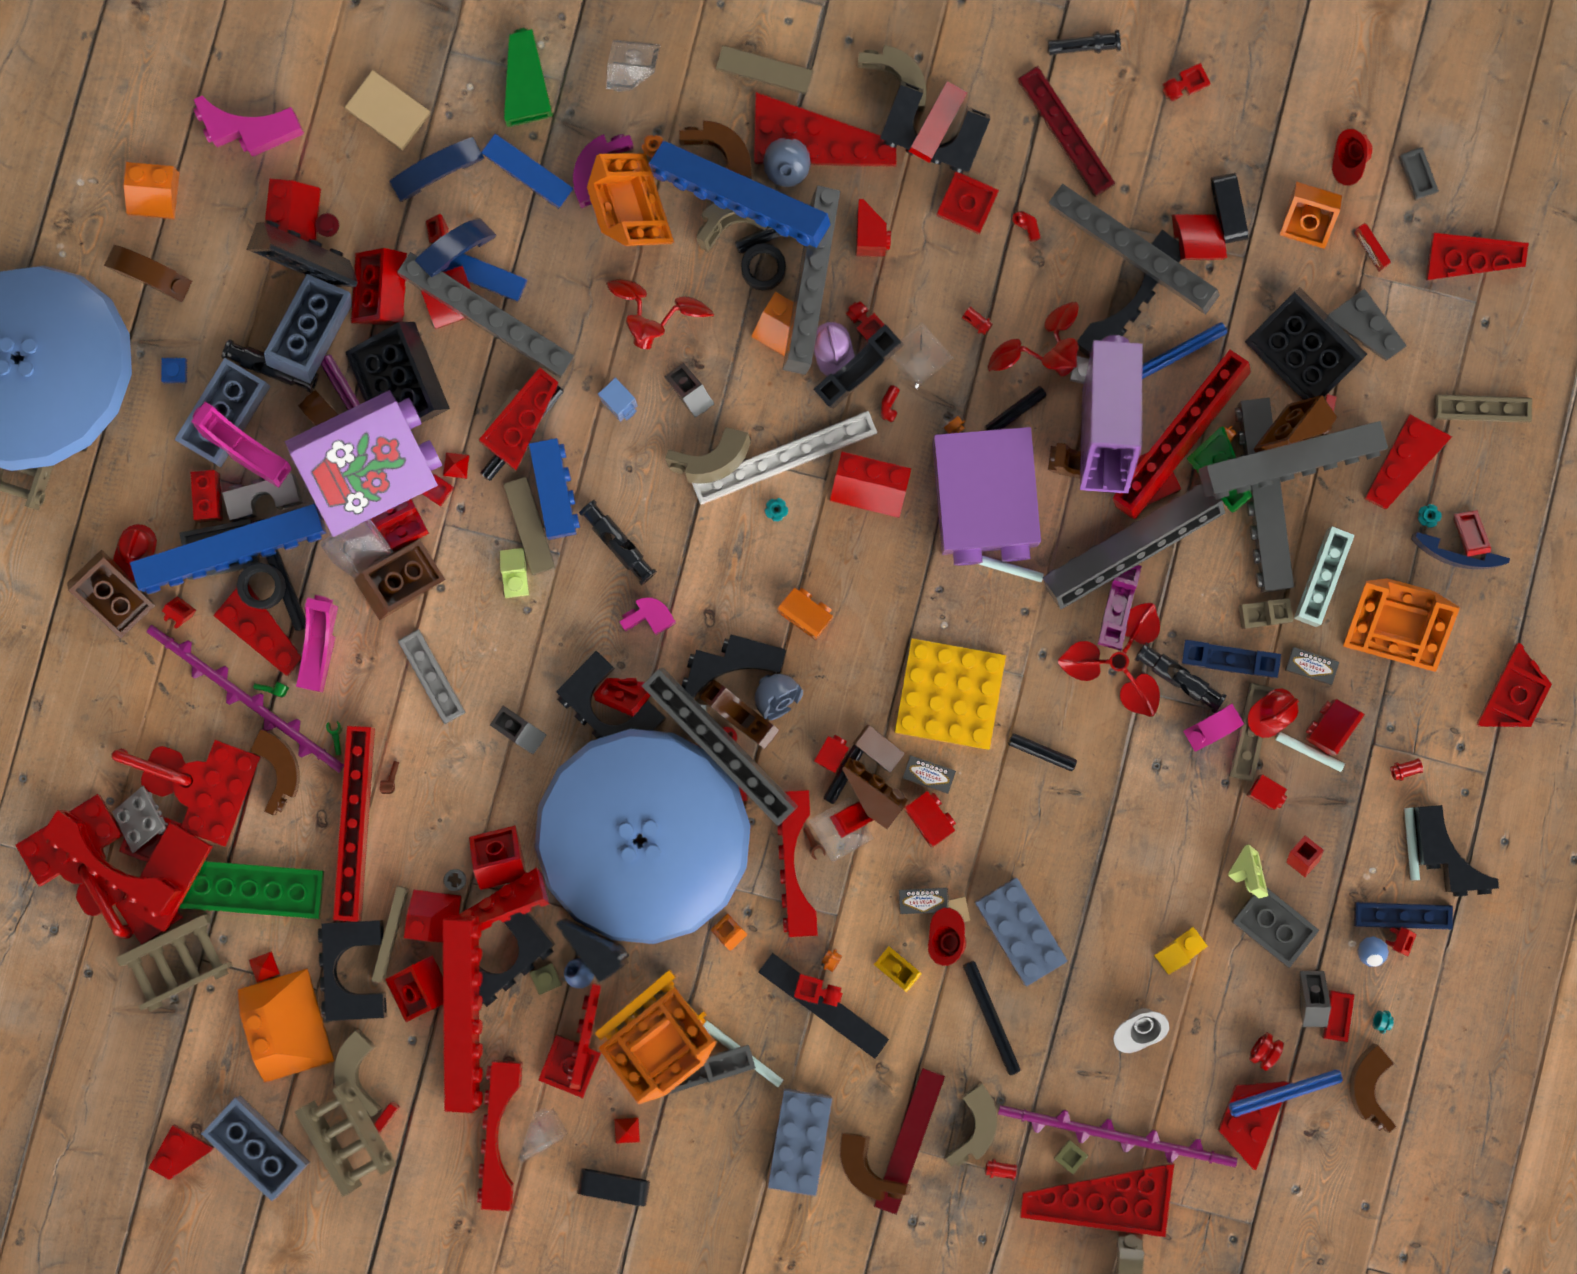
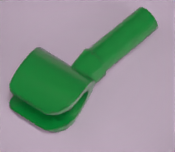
M277 681L274 688L255 683L253 689L266 691L282 698L285 697L289 687Z
M337 721V730L331 731V725L328 722L326 729L332 735L335 754L342 755L339 735L343 729L342 725Z

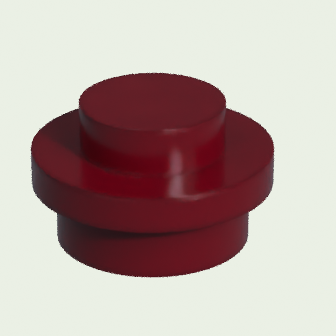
M324 213L317 218L315 227L321 236L332 237L338 232L340 224L336 216Z

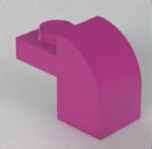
M654 598L636 600L635 602L640 610L635 611V609H631L622 615L623 620L620 621L623 629L628 631L644 620H647L655 635L676 624L668 608L661 601Z
M1230 704L1183 732L1196 752L1235 731L1244 723L1234 705Z

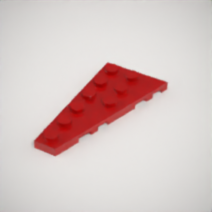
M756 92L754 164H763L764 154L769 145L780 138L799 140L806 146L810 153L811 165L896 167L897 147L894 148L884 144V140L880 139V135Z
M1174 1163L1023 1192L1020 1218L1166 1237Z

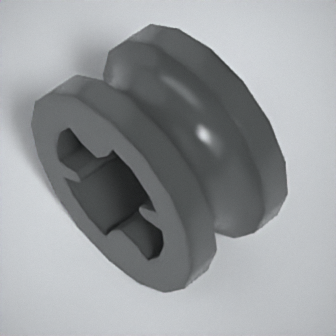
M458 869L448 871L444 877L445 886L452 891L461 890L467 882L465 873ZM453 873H457L458 878L462 879L461 884H457L458 887H453V883L449 881V877L454 876Z

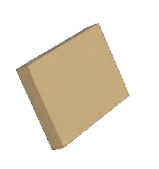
M373 70L344 107L348 112L402 151L430 115L428 109Z

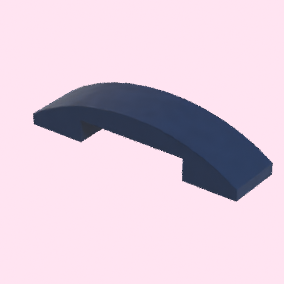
M471 137L420 160L392 178L390 183L400 202H403L422 192V188L462 167L466 169L485 158L481 154L476 141Z
M481 219L470 220L439 238L416 258L415 262L432 278L448 268L451 261L475 246L480 248L494 239L496 234Z
M1419 532L1412 534L1411 540L1431 557L1460 568L1490 569L1503 566L1510 561V558L1493 553L1481 554L1479 560L1438 548L1440 538Z
M1185 640L1182 664L1239 674L1278 678L1281 654Z

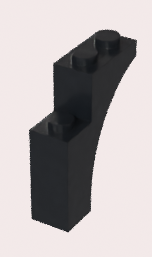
M731 634L729 639L725 638L721 652L725 653L724 657L696 650L695 655L690 654L687 668L691 669L688 678L684 677L681 686L695 698L702 688L713 679L732 671L758 669L780 674L786 649Z
M1443 805L1413 807L1419 865H1426V869H1440L1441 864H1443L1445 892H1453V897L1468 896V891L1477 890V895L1492 894V889H1499L1497 878L1490 877L1474 869L1457 852L1446 830Z

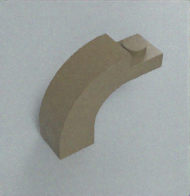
M886 45L883 47V54H878L875 50L859 52L858 68L887 71L893 74L899 83L903 81L922 88L923 95L917 111L924 112L926 103L925 79L917 63L908 54Z
M713 202L701 214L705 226L702 225L696 238L700 249L709 252L720 234L732 224L750 223L764 231L768 226L766 228L762 227L755 220L748 217L742 218L733 210L728 208L722 209Z
M725 427L719 445L712 452L703 456H691L668 450L665 459L668 467L673 472L679 474L685 472L688 482L698 484L711 483L725 478L740 466L747 455L751 441L747 432Z
M358 1029L344 1042L338 1052L334 1066V1080L336 1087L349 1080L366 1112L373 1117L382 1107L361 1086L359 1067L363 1059L376 1046Z
M981 1082L962 1095V1098L973 1113L974 1128L965 1142L944 1156L951 1167L954 1164L958 1167L969 1159L967 1155L970 1153L978 1160L988 1150L995 1137L997 1129L995 1104Z
M1119 1231L1117 1236L1115 1274H1143V1234Z

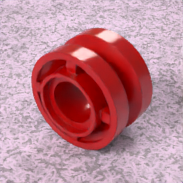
M1266 1032L1254 1044L1249 1060L1254 1064L1260 1061V1068L1264 1071L1269 1070L1280 1058L1284 1042L1279 1039L1274 1042L1273 1035Z

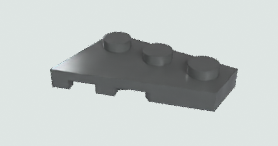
M1365 289L1328 314L1348 335L1355 337L1363 343L1362 345L1385 361L1407 346Z

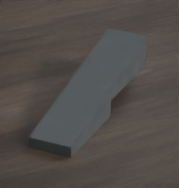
M749 1045L709 1055L702 1067L667 1095L755 1069Z

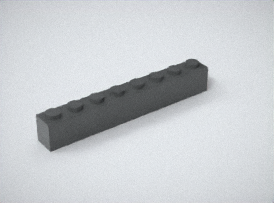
M1063 183L1049 201V205L1056 213L1205 315L1220 296L1218 289Z
M817 185L811 198L810 206L827 213L831 225L817 248L811 245H803L782 368L785 371L806 375L812 365L840 190Z
M412 252L409 253L398 270V276L557 377L561 378L574 355L442 271L431 278L415 262L418 256Z
M1270 397L1243 400L1235 408L1236 422H1240L1241 431H1238V443L1243 445L1244 455H1241V457L1256 453L1253 450L1273 424ZM1280 478L1272 480V485L1259 488L1258 484L1251 485L1252 490L1250 492L1252 497L1250 502H1247L1248 516H1252L1253 525L1250 526L1251 540H1255L1256 549H1253V560L1255 564L1258 563L1259 573H1256L1257 587H1261V593L1289 590L1294 587Z
M1381 421L1208 465L1198 469L1205 496L1214 495L1215 499L1230 496L1229 491L1236 490L1237 494L1252 490L1251 485L1258 484L1259 488L1272 485V480L1280 478L1281 482L1295 479L1294 474L1302 473V476H1308L1317 473L1316 468L1323 467L1324 471L1337 468V463L1344 461L1345 465L1359 462V457L1366 456L1367 460L1381 456L1380 451L1388 449Z
M1202 484L1193 487L1191 491L1181 497L1174 498L1164 507L1152 511L1150 515L1140 521L1133 522L1123 531L1111 535L1106 541L1099 545H1094L1082 555L1070 559L1065 565L1051 570L1046 576L1042 577L1047 591L1060 610L1225 514L1222 499H1215L1214 495L1206 497Z
M664 668L658 669L642 685L777 826L798 807Z

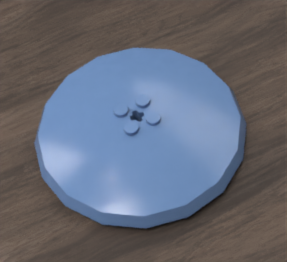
M47 266L1 271L0 468L15 471L53 466L90 446L118 414L132 376L130 334L113 300L81 275Z
M628 729L590 741L557 768L538 805L534 848L547 888L575 921L611 940L656 944L695 932L727 906L747 869L751 826L738 785L701 747L670 732ZM638 834H642V838L646 837L647 840L643 844L636 841Z

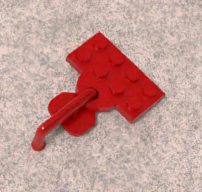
M214 740L206 762L193 761L185 763L179 751L165 746L156 747L151 752L148 761L128 754L127 750L122 748L113 751L111 754L113 760L144 771L141 777V785L148 792L161 797L174 793L180 803L188 807L181 825L182 829L194 836L224 847L227 846L261 758L259 755L218 740Z
M96 794L69 811V813L85 823L94 847L106 860L103 848L122 837L123 834L101 795ZM46 826L15 845L38 886L41 887L61 875L64 880L79 885L76 899L85 914L97 916L102 913L115 936L124 939L132 937L133 931L129 925H122L112 906L124 899L125 892L119 888L116 890L105 883L106 879L101 875L95 876L85 869V864L69 859L66 856L67 852L62 848L56 849L46 842L47 838L42 835Z

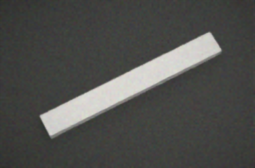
M866 411L745 460L734 472L723 479L711 483H692L700 505L873 436L877 434V430L869 411Z

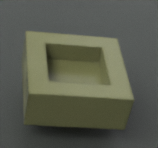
M553 963L530 972L539 995L562 985Z
M1068 1140L1054 1159L1070 1173L1074 1174L1087 1159L1088 1155L1071 1140Z

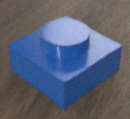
M162 358L161 382L187 383V359Z

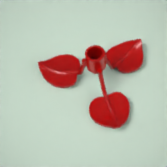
M623 279L606 282L608 289L615 296L626 300L635 299L637 302V315L627 316L626 323L634 336V345L641 349H651L654 338L664 335V325L675 311L679 310L682 314L691 317H714L712 310L703 302L692 297L683 296L675 299L676 305L671 308L663 321L658 323L642 317L641 298L646 297L647 292L641 285Z
M1075 301L1064 304L1053 310L1046 318L1045 329L1048 332L1054 331L1057 344L1044 357L1025 346H1021L1019 339H1010L999 345L993 352L988 363V371L1008 369L1019 360L1021 352H1026L1040 360L1045 368L1054 369L1059 376L1063 377L1071 373L1077 367L1078 342L1074 338L1061 340L1059 331L1069 329L1075 322L1079 310L1078 303Z
M1143 603L1130 609L1125 634L1130 639L1122 652L1112 654L1110 659H1099L1100 650L1095 644L1089 641H1080L1073 644L1058 659V664L1068 675L1081 681H1091L1097 678L1101 673L1099 664H1110L1111 668L1115 671H1123L1131 682L1125 683L1121 688L1120 700L1122 704L1131 712L1153 717L1160 702V690L1157 682L1152 676L1145 673L1140 674L1134 679L1127 669L1129 657L1126 653L1134 639L1137 643L1144 645L1146 642H1153L1160 632V620L1155 604Z

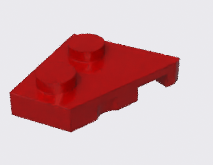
M606 678L593 694L595 701L632 717L635 716L651 695L642 687L645 682H638L637 678Z
M174 1124L148 1168L170 1180L213 1151L215 1147Z

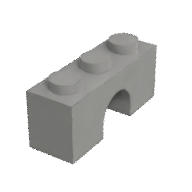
M292 473L287 475L279 488L265 479L259 478L252 480L251 485L242 487V484L228 487V491L222 493L229 520L232 522L257 517L255 503L263 495H271L276 508L279 510L303 504L296 476Z

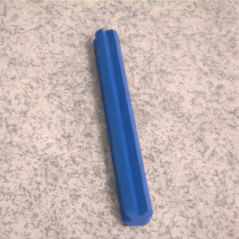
M1220 322L1142 364V379L1226 335L1227 329L1225 325Z
M1335 1069L1229 1104V1110L1231 1115L1239 1116L1339 1084L1343 1081L1340 1070Z

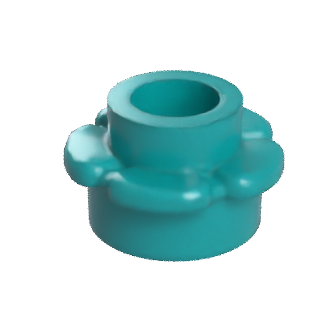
M770 499L766 503L765 515L768 518L778 522L787 516L788 507L783 499ZM775 507H777V508L779 509L778 512H775V511H774V508H775Z
M1433 504L1422 506L1418 511L1419 523L1428 528L1435 527L1442 517L1438 507Z
M1377 1011L1373 1017V1028L1379 1030L1381 1034H1385L1386 1030L1392 1029L1394 1018L1391 1016L1390 1011Z

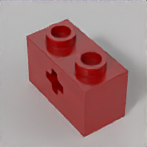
M215 470L190 472L194 520L199 523L223 521L220 473Z

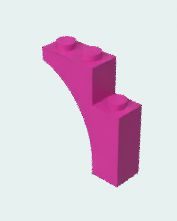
M203 96L194 99L197 107L193 108L199 122L203 120L206 126L203 129L208 142H213L217 148L238 139L243 151H248L254 157L304 134L299 120L291 107L267 116L242 117L218 109Z
M204 402L201 407L195 410L191 422L205 439L225 450L232 460L274 486L280 487L292 470L285 459L248 436L207 402Z
M315 595L314 599L307 598L305 640L296 687L322 693L336 639L332 633L338 611V606L332 604L333 600L328 597Z

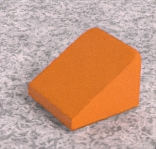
M728 913L710 929L730 951L747 936V933Z

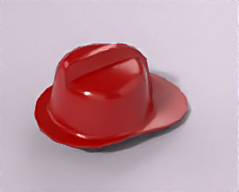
M1346 129L1337 138L1332 161V172L1337 182L1343 186L1354 185L1362 178L1366 163L1372 156L1373 146L1366 134H1362L1356 129Z
M135 524L126 528L118 540L113 561L133 581H135L130 562L154 555L157 545L155 533L145 525Z
M1283 688L1270 691L1250 708L1248 714L1250 730L1256 736L1262 738H1270L1278 734L1296 719L1299 711L1298 699L1290 691Z
M942 908L936 911L930 923L928 952L930 958L936 964L950 966L956 963L965 951V922L957 910Z

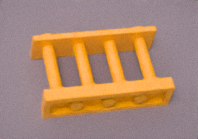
M671 970L667 971L597 1030L595 1035L600 1041L604 1037L609 1040L619 1032L616 1027L623 1021L629 1024L638 1016L635 1011L641 1006L646 1009L653 1005L656 1001L654 995L660 990L663 993H668L673 989L675 983L672 980L676 977ZM693 1010L701 1023L704 1024L706 1022L704 1017L707 1015L705 1010L699 1015Z

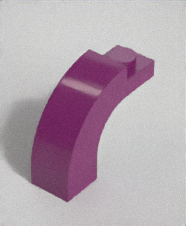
M603 134L593 139L581 151L573 171L574 190L581 208L592 205L587 185L596 155L622 154L633 150L634 146L630 135L624 136V134L614 136L611 138V142L607 143Z

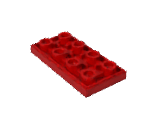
M169 823L140 877H163L181 889V894L168 914L163 916L157 915V917H154L144 910V905L139 902L134 903L128 899L122 908L161 931H166L213 846L174 823Z

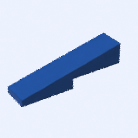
M494 134L481 152V154L516 180L524 183L557 209L561 207L574 189L497 134Z

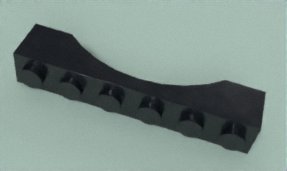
M1161 230L1151 244L1179 263L1181 261L1179 242L1164 230ZM1144 273L1141 286L1135 297L1115 315L1102 321L1090 323L1077 340L1078 350L1090 358L1093 340L1101 341L1108 336L1123 337L1127 332L1124 327L1129 320L1134 323L1142 312L1139 310L1142 303L1148 304L1156 294L1153 289L1158 282Z

